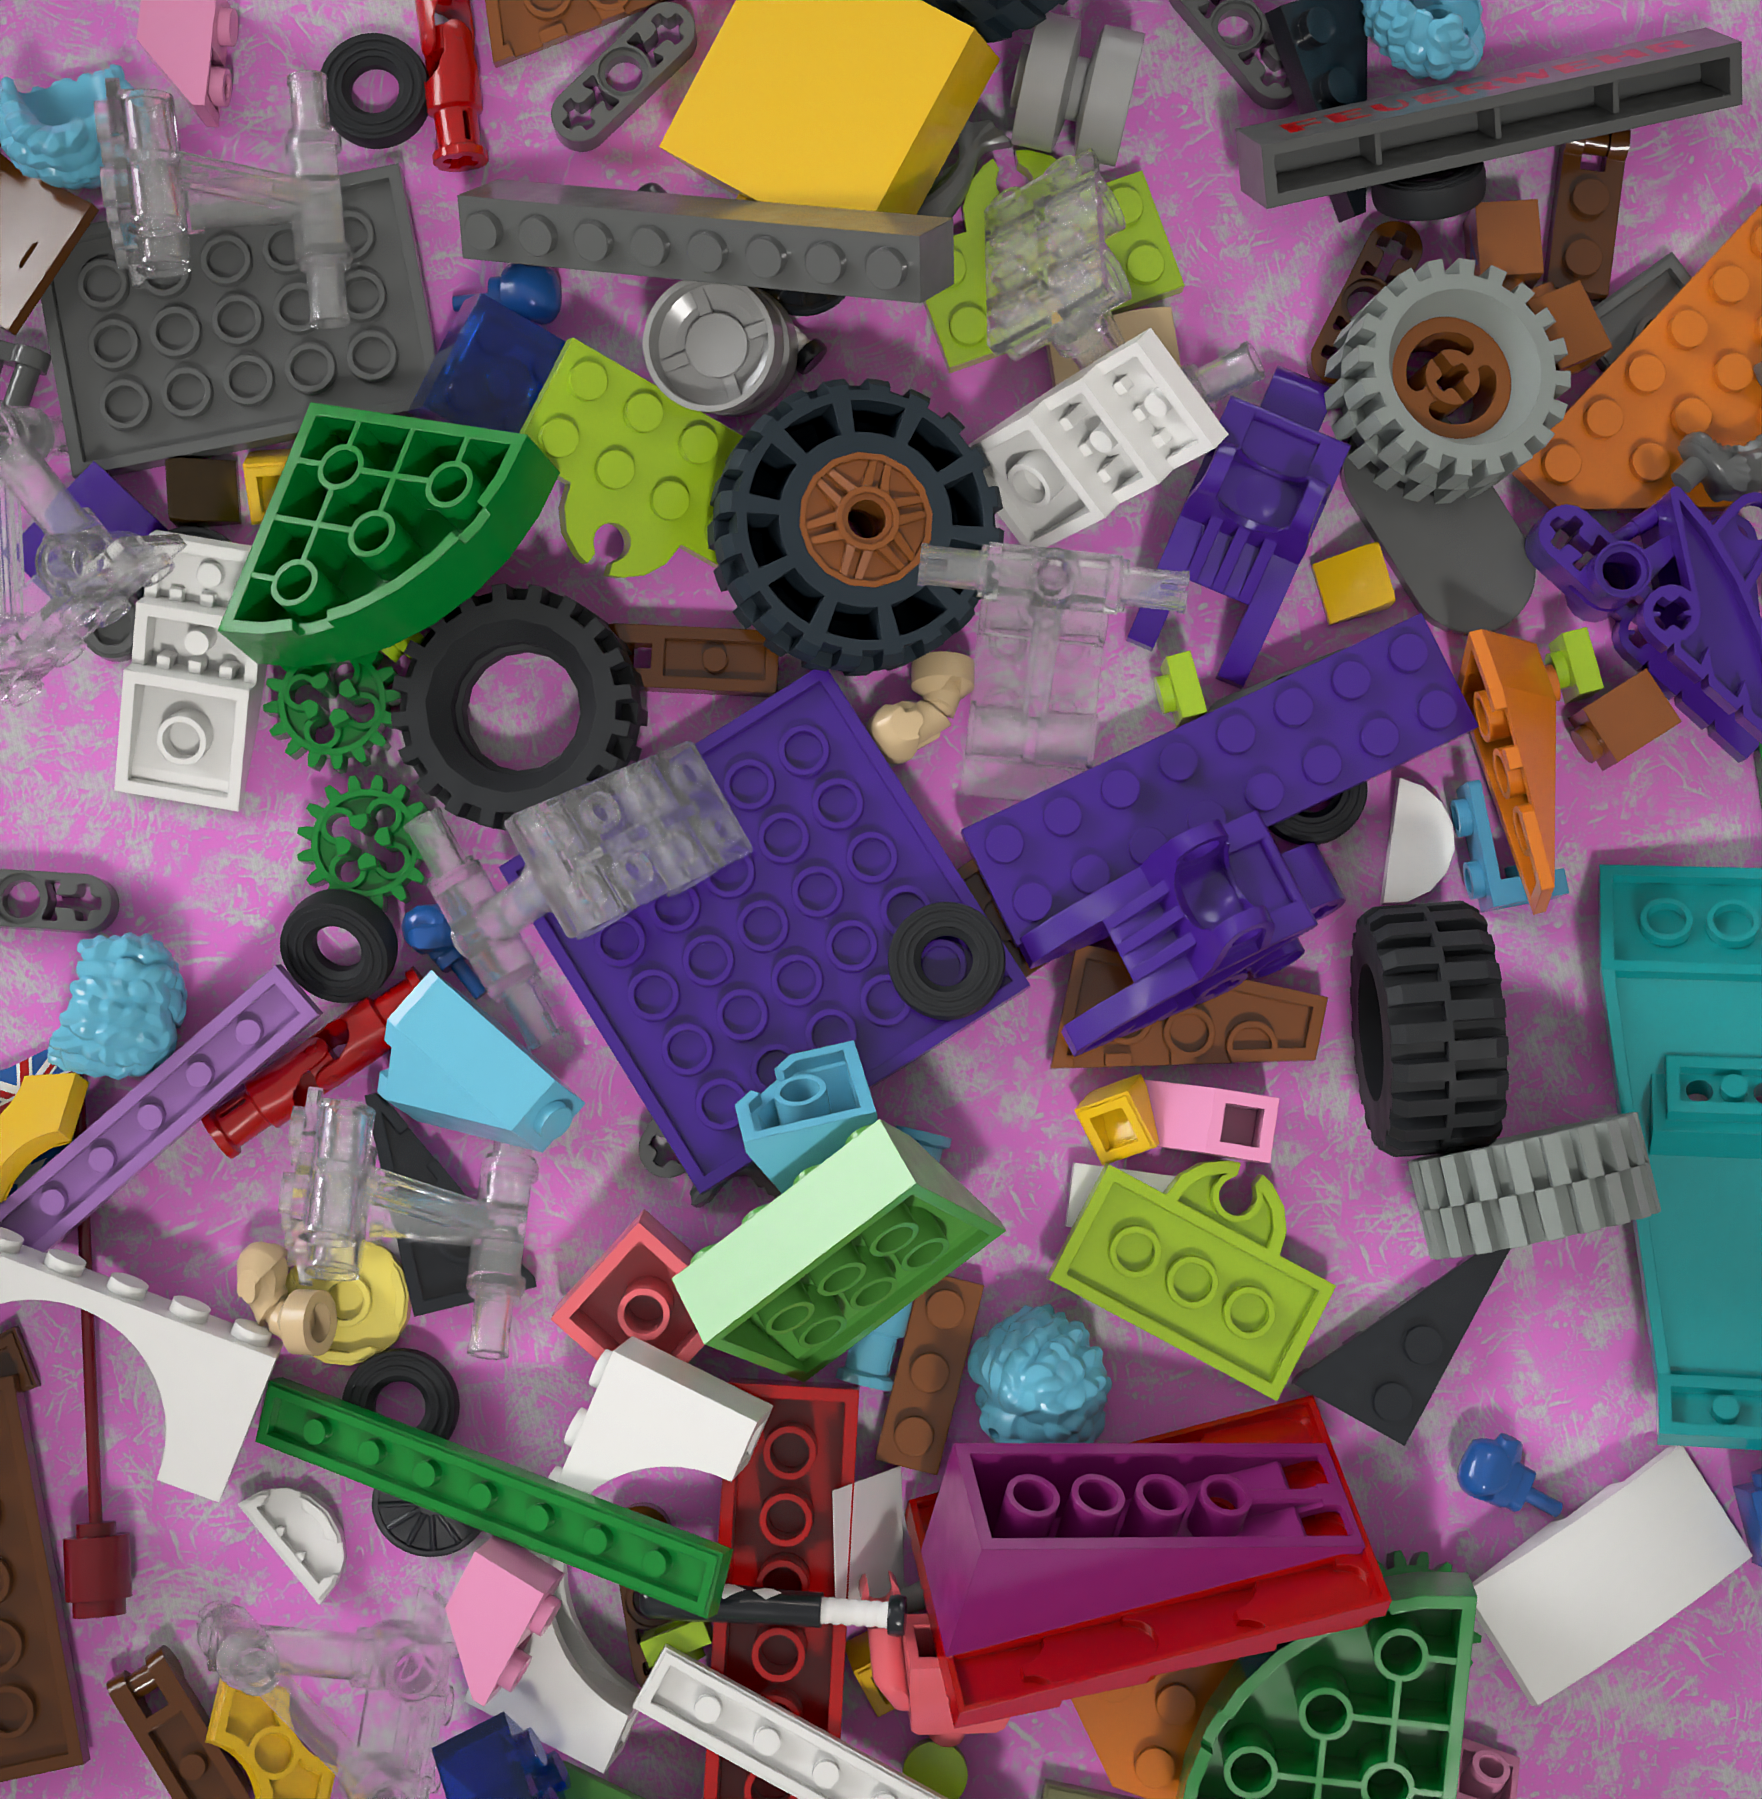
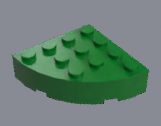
M310 402L218 632L254 662L267 665L305 667L338 663L389 648L434 625L473 596L511 557L540 516L560 471L527 434Z
M1410 1572L1383 1577L1392 1599L1385 1616L1372 1618L1369 1623L1362 1627L1277 1644L1275 1651L1239 1658L1232 1665L1204 1706L1185 1751L1176 1799H1456L1477 1605V1594L1469 1573Z

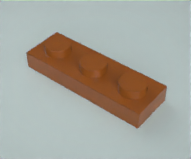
M946 1276L913 1301L894 1377V1384L875 1453V1460L938 1475L984 1289L983 1284Z

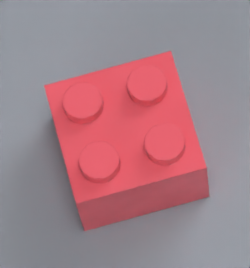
M644 1209L561 1299L551 1320L597 1361L606 1349L613 1351L631 1336H634L689 1363L705 1344L672 1278L690 1265V1261L695 1254Z

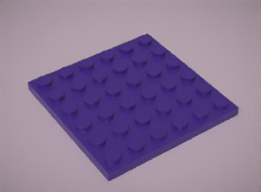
M814 669L498 867L701 1195L754 1163L745 1151L735 1104L751 1090L760 1094L776 1081L774 1069L789 1055L854 1040L868 1087L871 1089L1030 988V983L1004 945L1006 964L1001 986L993 999L985 1007L968 1017L956 1020H938L926 1017L910 1008L895 990L888 969L889 947L897 928L911 913L926 905L938 902L961 903L978 910L983 915L985 913L829 670L820 671ZM942 936L932 940L925 947L921 957V967L925 976L940 986H953L962 982L969 975L973 964V957L969 947L962 940L952 936Z

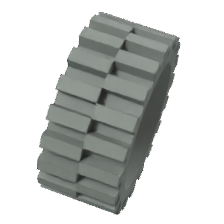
M1458 258L1446 270L1444 269L1442 259L1425 262L1415 273L1412 268H1409L1394 278L1350 319L1351 322L1339 333L1333 344L1339 350L1327 360L1324 377L1339 380L1324 393L1326 410L1341 408L1343 414L1331 426L1335 437L1341 441L1352 436L1359 448L1351 453L1348 458L1358 470L1369 461L1375 464L1380 470L1372 482L1387 491L1398 481L1406 483L1402 498L1419 502L1434 491V504L1452 503L1463 494L1466 500L1477 496L1492 485H1496L1532 459L1534 454L1546 447L1555 435L1550 429L1564 418L1568 404L1555 400L1571 388V371H1559L1555 367L1556 363L1568 355L1564 337L1549 341L1545 330L1553 325L1556 320L1548 308H1544L1535 315L1526 305L1527 301L1535 293L1523 282L1510 292L1501 286L1507 272L1493 265L1479 277L1474 276L1475 260ZM1428 351L1438 354L1407 379V363L1411 353ZM1473 397V411L1468 423L1448 424L1442 422L1443 419Z
M1638 1112L1617 1114L1530 1131L1510 1137L1498 1138L1494 1143L1484 1148L1457 1153L1433 1154L1407 1161L1430 1259L1459 1258L1472 1254L1491 1253L1506 1248L1524 1247L1533 1243L1548 1242L1575 1234L1598 1231L1604 1227L1618 1226L1629 1223L1631 1220L1643 1219L1651 1216V1214L1661 1212Z

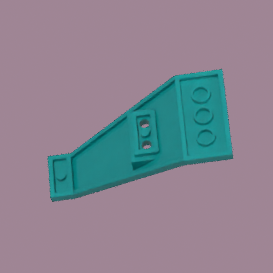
M1599 864L1600 990L1617 1113L1638 1112L1661 1207V1212L1651 1214V1216L1643 1219L1632 1220L1655 1379L1657 1445L1762 1450V1103L1756 1100V1097L1762 1096V868ZM1701 1094L1707 1097L1708 1101H1693L1688 1095Z

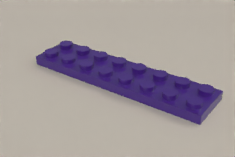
M1420 613L961 829L960 833L1017 948L1021 944L1020 938L1096 890L1140 867L1151 853L1170 839L1193 827L1215 819H1220L1223 825L1258 810L1266 827L1270 828L1464 736L1479 726L1423 614Z

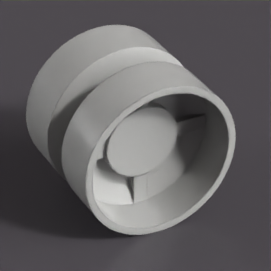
M1048 12L1045 14L1047 19L1035 25L1031 45L1023 43L1010 99V107L1016 108L1011 144L1051 153L1058 141L1066 119L1077 122L1074 147L1075 158L1115 167L1145 33L1105 24L1100 32L1091 58L1079 56L1082 31L1081 19Z
M682 280L666 290L652 307L644 328L643 353L647 369L653 381L675 403L700 412L740 417L754 414L767 408L787 389L797 366L798 339L789 314L767 292L756 287Z

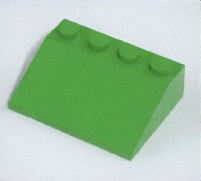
M879 1119L873 1124L863 1126L854 1131L847 1138L845 1146L823 1163L802 1171L794 1179L793 1186L772 1202L750 1211L743 1218L741 1226L720 1242L698 1251L692 1257L690 1265L675 1275L672 1281L705 1345L796 1380L806 1382L1006 1232V1229L1002 1222L917 1141L910 1135Z

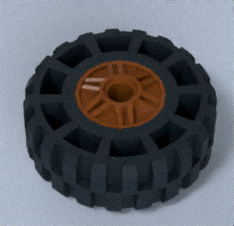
M867 378L860 386L849 385L845 379H836L822 382L816 390L804 392L801 389L781 400L773 410L763 414L730 453L725 462L726 466L723 473L715 483L710 505L714 507L713 521L707 526L708 549L715 550L718 567L713 572L720 591H729L737 605V608L732 612L744 628L747 629L752 625L766 638L763 646L780 657L788 653L800 659L801 667L811 671L814 669L820 671L831 669L842 671L844 676H866L873 671H890L907 665L943 645L949 637L960 631L975 615V606L980 599L988 595L995 580L996 574L991 569L995 557L1002 554L1004 543V530L996 528L995 514L1003 509L999 487H988L983 470L989 467L990 463L980 445L971 450L959 435L965 426L953 414L948 412L941 418L927 408L931 398L911 388L902 396L890 391L891 387L888 381ZM848 520L856 523L861 530L863 538L856 535L850 529Z

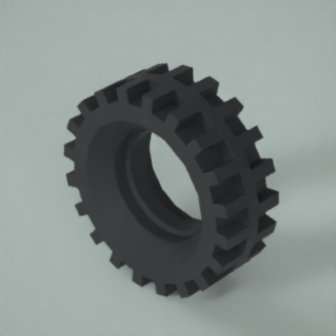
M506 583L491 585V593L471 596L460 604L459 607L430 626L432 629L421 644L410 640L403 652L412 657L405 677L395 675L392 690L401 693L400 712L391 713L392 728L402 732L405 747L399 749L398 752L403 763L413 766L419 775L420 780L416 784L425 794L434 796L445 805L444 809L453 815L478 823V825L519 834H531V831L543 829L556 831L565 826L566 822L581 816L597 806L596 804L609 792L616 794L625 785L626 782L621 779L623 772L630 760L638 762L642 752V748L637 747L636 744L640 726H647L648 711L642 709L640 690L646 688L643 685L641 674L635 671L629 656L633 653L627 644L616 636L608 627L609 624L580 603L566 595L563 597L550 592L541 586L529 584L528 589L512 588ZM533 653L550 657L566 669L578 691L580 717L575 736L560 756L542 767L516 771L498 766L481 753L470 734L467 708L474 685L488 667L506 656Z

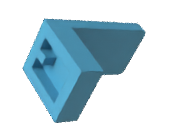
M1475 780L1464 783L1456 789L1457 799L1451 800L1450 812L1457 837L1465 836L1470 861L1463 864V877L1469 898L1471 900L1478 899L1481 913L1529 904L1516 865L1504 868L1506 879H1501L1481 781ZM1564 868L1555 869V887L1550 900L1569 894Z

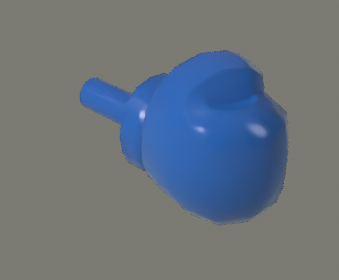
M514 263L504 268L501 277L489 278L488 293L452 297V305L455 312L490 309L492 319L496 323L533 321L540 325H547L556 319L562 304L561 284L554 270L545 266Z
M440 904L417 905L405 913L401 929L403 937L409 946L421 955L428 954L442 972L448 973L452 970L475 1000H478L488 992V989L465 961L473 950L465 942L461 928L453 913Z
M1501 1433L1495 1440L1488 1438L1472 1440L1461 1458L1457 1471L1459 1486L1467 1495L1499 1508L1505 1507L1513 1512L1521 1510L1524 1503L1527 1502L1553 1517L1559 1516L1563 1504L1532 1487L1536 1472L1521 1463L1523 1450L1521 1441L1505 1433Z

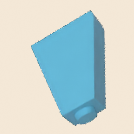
M432 970L429 971L387 1019L384 1041L392 1049L389 1068L380 1071L377 1092L386 1101L418 1122L543 1153L554 1139H557L567 1131L574 1116L586 1104L496 1019Z
M854 1040L789 1055L774 1069L776 1081L760 1094L751 1090L735 1104L747 1155L781 1193H784L793 1186L794 1179L802 1171L823 1163L845 1146L847 1138L854 1131L863 1126L873 1124L878 1120Z

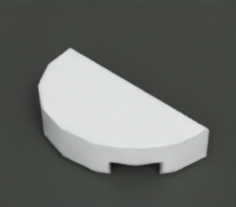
M1402 778L1396 780L1380 905L1405 904L1430 892L1447 873L1455 850L1453 824L1443 803L1424 786Z
M289 1486L264 1489L238 1503V1506L316 1602L321 1604L339 1583L347 1558L344 1530L333 1509L313 1493Z

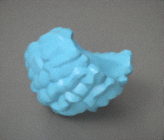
M1360 0L1364 6L1362 14L1365 17V35L1371 37L1372 41L1379 47L1381 55L1388 56L1391 59L1393 67L1407 70L1416 79L1431 77L1439 81L1447 80L1456 74L1457 71H1472L1483 56L1486 34L1480 20L1483 12L1480 0Z
M110 64L109 69L95 71L92 75L83 73L78 77L77 82L70 78H63L53 82L51 87L47 89L36 86L32 88L30 93L18 92L14 80L5 76L0 81L1 147L15 168L19 169L24 176L42 180L57 188L64 187L65 189L72 190L80 188L96 189L101 187L103 182L114 180L121 170L127 168L137 158L144 146L146 120L140 112L139 97L136 89L125 80L124 70L119 65Z
M128 932L123 936L112 935L110 938L97 935L94 939L80 940L77 944V952L81 954L83 961H79L76 966L79 980H74L70 983L72 998L69 1001L67 1010L60 1013L59 1021L61 1026L50 1037L47 1055L48 1062L58 1066L63 1071L86 1074L95 1078L106 1075L120 1080L127 1076L141 1077L153 1072L173 1055L178 1040L176 1029L181 1027L186 1015L188 993L185 988V981L179 973V963L174 961L171 952L165 948L163 942L154 940L153 936L148 933L137 936L132 932Z
M1051 1304L1034 1308L1024 1305L1018 1313L997 1323L990 1329L987 1336L980 1337L974 1343L968 1356V1372L972 1380L979 1385L975 1393V1402L981 1411L980 1426L995 1443H1094V1440L1103 1432L1106 1412L1103 1409L1107 1402V1394L1112 1388V1380L1107 1376V1371L1102 1363L1103 1351L1098 1346L1090 1347V1333L1085 1329L1083 1322L1079 1320L1068 1322L1065 1312H1057L1055 1314Z

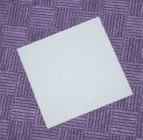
M901 1466L854 1483L848 1600L858 1599L861 1601L858 1587L859 1580L863 1574H866L869 1596L873 1598L884 1597L890 1591L891 1584L888 1571L895 1575L899 1590L904 1588ZM852 1484L832 1491L836 1599L846 1598Z

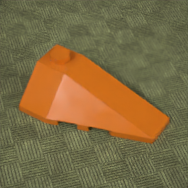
M1484 629L1471 631L1468 634L1457 684L1479 726L1470 734L1532 913L1535 915L1546 912L1555 887L1556 701H1559L1561 698L1560 683L1553 665H1544L1536 643Z

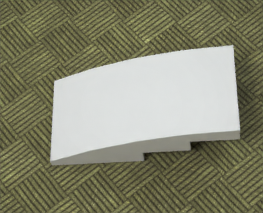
M1149 328L1059 383L971 442L968 446L972 450L980 445L990 463V466L983 470L988 487L998 486L1002 499L1003 509L997 513L1030 556L1106 518L1120 503L1160 484L1173 469L1215 449L1228 436V433L1152 328Z
M155 530L149 534L144 597L136 602L132 662L123 670L114 791L237 812L241 810L255 743L267 664H257L218 632V628L252 546Z
M1671 1446L1664 1449L1625 1481L1606 1486L1567 1518L1551 1521L1472 1582L1477 1594L1475 1617L1531 1706H1536L1593 1672L1657 1629L1708 1592L1753 1555L1684 1447Z

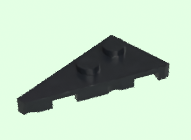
M1296 0L1265 13L1300 115L1367 100L1368 36L1364 32L1365 17L1362 14L1364 6L1360 0ZM1366 187L1329 195L1339 223L1366 212Z
M378 1093L364 1095L414 1317L537 1287L535 1277L525 1268L500 1238L496 1230L470 1202L462 1189L437 1159L431 1155L397 1111Z
M1510 1248L1491 1253L1466 1256L1456 1263V1267L1427 1287L1420 1288L1381 1315L1378 1321L1365 1330L1358 1331L1342 1342V1346L1309 1369L1305 1368L1296 1374L1292 1384L1405 1446Z

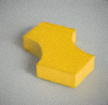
M77 1073L24 1076L14 1099L0 1114V1203L6 1201L15 1180L34 1159L51 1148L71 1143L89 1082Z
M230 1674L221 1675L205 1742L224 1749L237 1759L250 1778L255 1799H330L337 1766L313 1755L298 1739L289 1717V1687Z

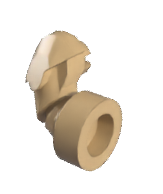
M937 651L929 652L911 662V689L921 696L923 701L921 700L917 703L901 701L894 705L885 704L868 720L866 728L887 762L902 764L909 761L917 750L938 739L941 732L952 725L947 717L953 719L960 700L974 690V660L961 653Z
M260 1241L249 1244L241 1252L237 1261L238 1298L242 1297L249 1304L259 1326L269 1327V1332L282 1339L289 1353L320 1356L326 1353L333 1343L337 1328V1310L330 1293L325 1290L296 1289L288 1296L285 1283L292 1262L291 1260H286L285 1257L289 1252L283 1246L275 1243L270 1244Z

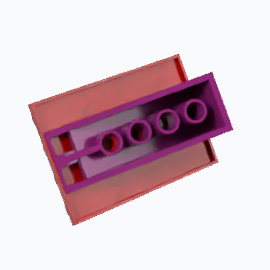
M1313 1395L1129 1443H954L939 1492L910 1499L904 1514L909 1537H911V1546L921 1589H923V1597L932 1636L936 1643V1653L946 1696L949 1699L948 1704L954 1729L1060 1707L1062 1700L1148 1683L1159 1674L1275 1651L1277 1644L1362 1627L1369 1623L1372 1618L1385 1616L1392 1601Z

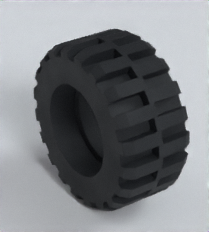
M1464 901L1372 907L1361 915L1356 922V932L1353 933L1352 939L1353 956L1350 959V1004L1352 1006L1351 1027L1355 1048L1354 1060L1356 1074H1358L1361 1104L1364 1106L1367 1128L1371 1130V1139L1374 1145L1378 1146L1379 1150L1393 1157L1457 1153L1488 1147L1497 1140V1137L1502 1132V1119L1506 1117L1507 1110L1506 1091L1509 1090V1072L1507 1070L1509 1043L1508 1036H1506L1505 1018L1507 1015L1505 998L1502 996V977L1499 963L1496 962L1495 944L1492 935L1487 932L1488 923L1485 917L1480 914V910Z

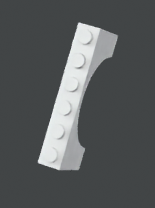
M0 1227V1304L20 1300H47L65 1303L100 1317L125 1335L147 1362L156 1380L164 1407L166 1424L165 1449L157 1480L219 1502L229 1483L283 1347V1342L272 1338L273 1333L269 1332V1328L259 1326L255 1321L239 1318L235 1320V1323H231L210 1315L211 1308L199 1300L180 1295L174 1296L172 1300L148 1292L149 1285L135 1276L113 1272L108 1277L85 1268L87 1262L73 1253L59 1249H50L48 1253H44L22 1245L24 1238L21 1235Z
M631 1336L615 1350L606 1349L598 1359L589 1380V1385L596 1388L594 1397L588 1410L581 1407L574 1416L564 1438V1444L572 1447L564 1467L562 1468L557 1465L550 1473L548 1479L590 1495L596 1488L613 1478L628 1472L654 1467L695 1469L714 1474L731 1482L748 1465L773 1405ZM522 1547L565 1573L553 1595L562 1601L561 1606L550 1626L541 1637L535 1633L532 1634L524 1649L525 1653L532 1656V1660L512 1692L502 1688L485 1706H482L472 1700L470 1690L468 1689L464 1702L604 1774L623 1750L640 1712L632 1707L641 1689L632 1685L607 1664L586 1636L572 1603L568 1584L567 1564Z

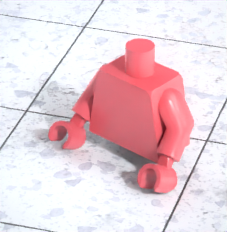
M888 1571L891 1584L888 1594L881 1598H873L869 1596L866 1574H863L859 1580L858 1587L861 1600L885 1602L889 1601L891 1595H901L895 1575ZM907 1614L905 1635L901 1637L888 1635L885 1628L867 1627L874 1682L896 1710L908 1711L912 1732L917 1735H929V1738L934 1743L942 1747H953L963 1741L965 1734L997 1733L1005 1729L1010 1717L954 1729L948 1704L949 1699L946 1696L935 1648L936 1643L933 1640L928 1614Z

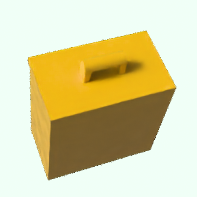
M735 0L659 147L700 176L737 195L736 199L917 215L997 67L1000 58L975 28L922 0Z

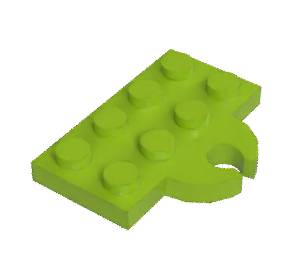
M1016 150V170L1027 177L1032 190L1023 199L1009 200L1003 197L997 189L996 182L999 175V167L994 159H991L982 166L972 179L965 197L962 210L964 232L953 236L954 284L923 302L949 374L1045 340L1046 326L1079 318L1112 316L1183 292L1185 285L1142 170L1083 190L1072 170L1053 156L1031 150Z
M573 337L568 339L541 389L520 434H527L560 471L557 480L565 484L558 507L561 534L572 555L581 564H587L595 555L594 537L596 531L602 525L609 524L616 527L622 534L624 548L617 559L606 564L603 574L605 577L645 576L665 565L678 548L717 568L718 562L715 550L708 549L707 526L713 521L714 509L710 505L715 483L721 477L726 466L727 458L744 436L703 412L688 409L675 403L653 383Z
M1230 1160L1199 1162L1178 1173L1163 1193L1105 1163L1046 1278L1278 1401L1336 1285L1280 1256L1287 1228L1284 1205L1273 1184L1263 1174H1258L1251 1182L1252 1199L1249 1207L1242 1213L1229 1214L1220 1204L1219 1192L1227 1180L1238 1175L1240 1162Z

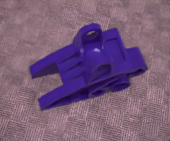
M1278 365L1260 407L1235 396H1230L1219 421L1227 431L1228 436L1215 449L1207 452L1204 456L1126 641L1152 652L1185 578L1246 604L1215 678L1239 689L1244 687L1296 570L1306 553L1312 534L1351 445L1319 432L1328 411L1326 410L1324 393L1330 388L1329 386Z
M1674 486L1651 507L1630 519V522L1613 533L1606 530L1588 512L1575 505L1564 504L1555 506L1545 513L1532 526L1526 536L1525 551L1532 565L1565 594L1567 606L1576 617L1583 621L1599 622L1611 616L1616 621L1611 638L1614 649L1620 657L1634 670L1641 667L1643 671L1647 668L1668 700L1674 697L1675 706L1701 730L1707 727L1708 736L1738 763L1746 760L1759 746V742L1762 744V619L1757 589V579L1762 572V539L1758 540L1754 527L1748 520L1738 515L1743 507L1755 506L1762 509V493L1752 492L1744 494L1729 505L1721 515L1709 521L1679 486ZM1561 529L1566 532L1569 539L1559 550L1554 547L1551 540ZM1639 535L1641 536L1643 548L1628 541ZM1587 551L1590 552L1594 557L1578 570L1574 564L1583 557V554ZM1650 581H1651L1652 589L1648 586V584H1649ZM1634 599L1639 605L1630 609L1626 604ZM1631 621L1637 625L1638 631L1648 642L1640 648L1634 646L1629 639L1635 634L1634 630H1628Z
M1255 810L1223 825L1220 819H1215L1175 836L1151 853L1140 867L1096 890L1022 936L1019 948L1029 968L1032 969L1062 957L1073 950H1079L1111 936L1134 984L1102 1001L1064 1025L1061 1032L1073 1056L1076 1057L1107 1044L1118 1037L1121 1038L1152 1025L1156 1021L1164 1020L1190 1009L1196 1004L1199 1005L1216 998L1244 982L1248 978L1249 971L1253 978H1260L1287 967L1305 953V949L1298 937L1318 925V920L1340 908L1345 903L1346 898L1317 844H1305L1281 854L1258 810Z

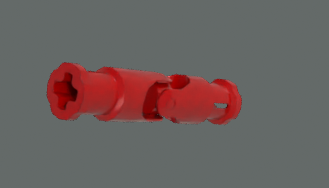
M415 0L420 46L423 55H425V64L429 75V80L424 82L427 113L435 121L438 147L432 154L433 165L439 170L447 172H464L479 169L487 165L489 155L488 150L481 145L478 115L483 111V102L477 61L473 54L475 37L471 0ZM434 14L442 15L449 21L444 24L435 25Z
M412 966L405 971V979L374 1000L369 997L361 1000L295 1049L285 1053L245 1081L246 1089L204 1116L201 1121L221 1151L230 1159L235 1158L241 1153V1146L271 1125L276 1128L281 1127L317 1102L324 1094L389 1052L392 1048L384 1041L387 1019L424 978L420 972ZM346 1044L338 1058L333 1049L338 1045Z

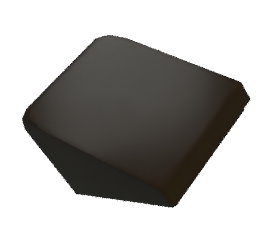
M195 458L165 459L168 515L170 521L176 527H213L242 524L238 463L236 461Z

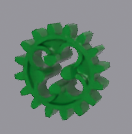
M380 651L345 662L305 667L281 666L287 672L283 680L277 678L267 679L265 685L278 694V700L264 704L263 711L269 716L281 719L280 722L269 730L272 737L278 741L292 738L285 750L286 754L297 760L309 751L308 766L320 772L326 760L331 759L334 770L342 774L347 772L348 758L355 757L361 764L367 767L371 765V757L368 752L370 747L376 745L385 751L392 747L382 734L386 727L395 729L392 728L391 707L401 705V693L388 689V686L393 684L395 675H398L392 666L377 670L384 657ZM344 664L353 665L354 675L352 679L348 678L338 686L335 681L337 668ZM312 685L315 690L328 699H336L341 694L348 702L358 708L372 703L374 704L375 713L368 722L359 723L346 710L340 708L333 709L330 714L322 706L310 699L297 704L295 693L301 686ZM331 722L335 729L332 740L325 744H318L315 738L317 729H322Z
M356 775L349 776V792L342 794L331 785L325 787V793L330 803L325 808L309 803L306 809L317 819L314 827H298L297 831L298 835L311 841L310 849L303 850L297 854L298 861L303 864L316 865L317 869L311 872L306 879L309 885L316 888L329 883L328 889H344L358 893L374 902L384 913H387L388 910L387 897L394 895L405 904L409 903L411 897L406 886L411 881L426 886L429 879L419 870L421 863L437 862L439 856L425 848L424 842L438 836L437 828L433 825H420L419 820L429 811L428 807L422 801L407 807L406 803L409 800L411 790L400 784L391 794H388L387 779L380 775H375L370 789H365L361 779ZM383 808H393L396 813L394 823L390 827L378 828L377 813ZM340 817H348L350 826L366 836L372 837L375 835V841L390 852L401 851L405 857L403 867L395 873H389L386 863L370 853L365 852L362 854V849L344 836L335 838L332 833L333 823ZM357 861L360 870L359 876L352 882H344L341 878L342 866L346 862Z

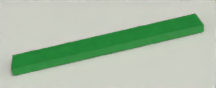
M284 1377L269 1380L255 1442L705 1619L718 1614L733 1553L732 1548Z

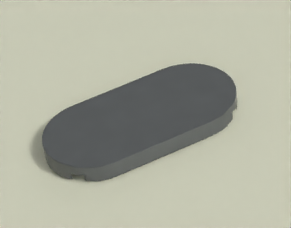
M1447 418L1442 420V422L1452 424ZM1350 436L1347 444L1351 445L1341 468V482L1344 492L1374 542H1379L1385 560L1418 612L1422 613L1425 620L1431 625L1446 632L1449 630L1456 634H1464L1463 636H1468L1469 632L1479 629L1496 632L1509 624L1524 609L1532 595L1536 568L1527 558L1525 536L1494 487L1491 486L1483 493L1467 500L1463 494L1452 503L1434 504V491L1419 502L1402 498L1406 483L1398 481L1386 491L1372 482L1380 470L1375 464L1369 461L1358 470L1348 456L1359 447L1352 436Z

